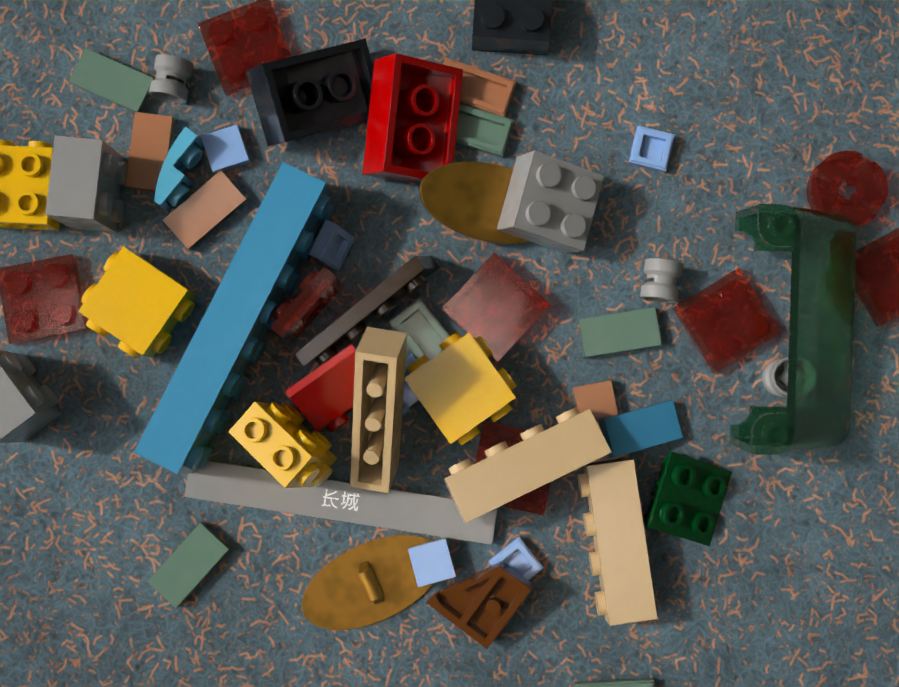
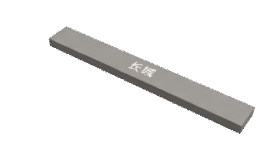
M208 460L202 470L196 468L194 473L188 474L184 497L490 545L493 542L498 509L496 508L464 523L453 498L397 489H390L389 493L350 487V482L326 479L317 487L314 485L313 487L284 488L266 469Z

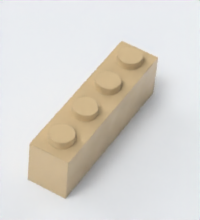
M367 327L355 351L350 487L389 493L399 467L407 333Z
M577 407L556 416L558 424L547 430H544L542 424H539L521 433L520 436L523 441L511 447H508L506 441L485 450L487 458L476 464H472L470 458L448 468L451 475L446 477L444 481L464 523L611 453L591 409L582 413L579 412Z
M634 459L587 464L583 466L584 473L578 474V486L581 498H588L589 513H583L586 536H593L595 552H589V562L592 576L599 575L601 591L594 593L598 616L605 615V620L610 626L658 619Z

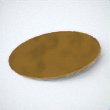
M456 162L438 167L423 178L419 187L421 202L429 214L447 228L464 236L485 242L500 244L530 242L497 230L513 169L485 162Z
M392 535L365 542L344 552L324 566L308 584L302 597L304 616L309 622L320 628L348 630L380 622L401 612L418 600L432 586V584L422 587L417 586L408 552V547L430 542L431 540L417 535Z

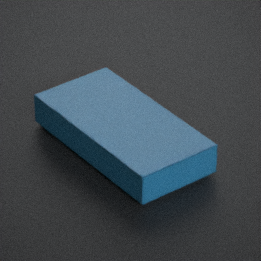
M673 400L599 419L602 434L611 450V453L608 454L609 458L683 438Z

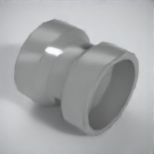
M157 55L154 62V69L157 73L156 78L150 83L149 95L162 101L178 104L187 103L189 90L186 84L187 80L192 77L193 63L173 55Z
M645 259L643 272L647 275V282L641 286L640 298L646 301L667 304L678 303L680 290L676 287V283L682 276L684 264L668 259Z
M786 357L771 361L763 371L762 381L765 389L776 397L796 396L802 394L808 388L811 382V373L804 361L796 357Z

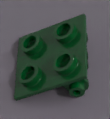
M668 451L667 457L661 460L663 462L659 474L661 481L655 480L654 482L659 487L657 492H651V495L656 497L655 500H651L648 513L644 515L647 518L645 526L710 546L732 472Z

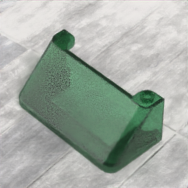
M758 204L736 212L735 232H744L750 236L755 243L754 251L792 252L787 406L749 405V415L739 424H730V444L750 454L776 455L838 446L846 440L850 431L856 260L855 225L844 214L782 204Z

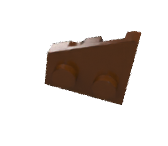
M500 561L435 592L429 598L427 604L488 649L532 590L534 584L505 562Z

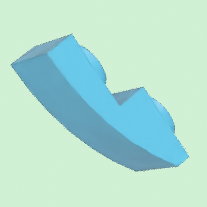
M186 126L170 148L156 185L154 201L168 212L173 207L177 208L189 197L191 190L188 188L192 185V182L182 172L185 168H193L203 155L201 150L204 146L203 141Z

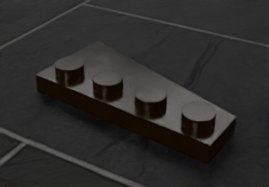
M414 256L296 352L295 356L303 366L316 362L321 366L338 354L336 349L338 345L346 339L350 343L365 332L368 322L376 316L380 319L398 305L396 303L397 300L406 293L411 294L428 281L427 277L440 267L432 256Z

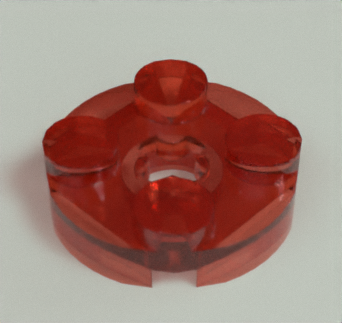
M840 151L826 157L810 172L806 187L807 200L811 210L822 224L838 229H853L875 218L888 196L886 176L882 168L875 161L871 163L867 158L861 156L863 155L862 153L856 151ZM841 181H846L848 186H854L856 192L850 195V200L845 199L838 192V188L841 187Z

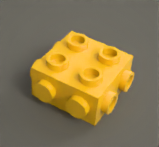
M0 139V228L59 231L60 222L45 215L53 145L51 143L29 141L28 146H15V143L12 141Z
M123 246L120 252L116 251L108 258L104 265V271L106 272L99 282L92 284L85 291L81 299L83 305L78 312L88 318L85 325L104 337L110 333L121 340L117 346L130 356L138 359L141 354L153 358L156 353L161 354L168 347L173 337L170 332L178 321L183 322L190 315L195 306L192 300L197 294Z
M457 331L439 344L442 349L441 353L431 360L425 354L407 367L410 374L404 380L448 442L452 444L458 440L462 446L480 433L477 427L478 424L488 417L494 423L513 409L509 402L516 397L511 390L517 386L504 368L497 371L488 358L494 354L480 335L474 339L469 332L461 337Z
M255 401L229 430V433L284 488L313 487L314 485L317 487L321 485L331 475L333 469L330 466L337 459L329 450L332 447L331 443L319 432L313 431L311 433L302 424L305 420L304 417L288 404L284 407L275 402L269 404Z

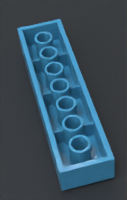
M282 162L133 453L176 474L194 473L196 468L202 470L212 454L213 449L208 446L214 434L222 433L230 418V413L226 411L232 399H238L247 385L248 378L244 377L250 363L256 364L259 361L266 346L262 340L268 328L273 330L282 316L283 309L279 306L285 294L291 295L300 280L301 275L297 271L303 259L308 261L312 257L309 253L316 239L314 237L320 225H323L325 220L330 221L334 213L335 206L331 204L333 198L326 182Z

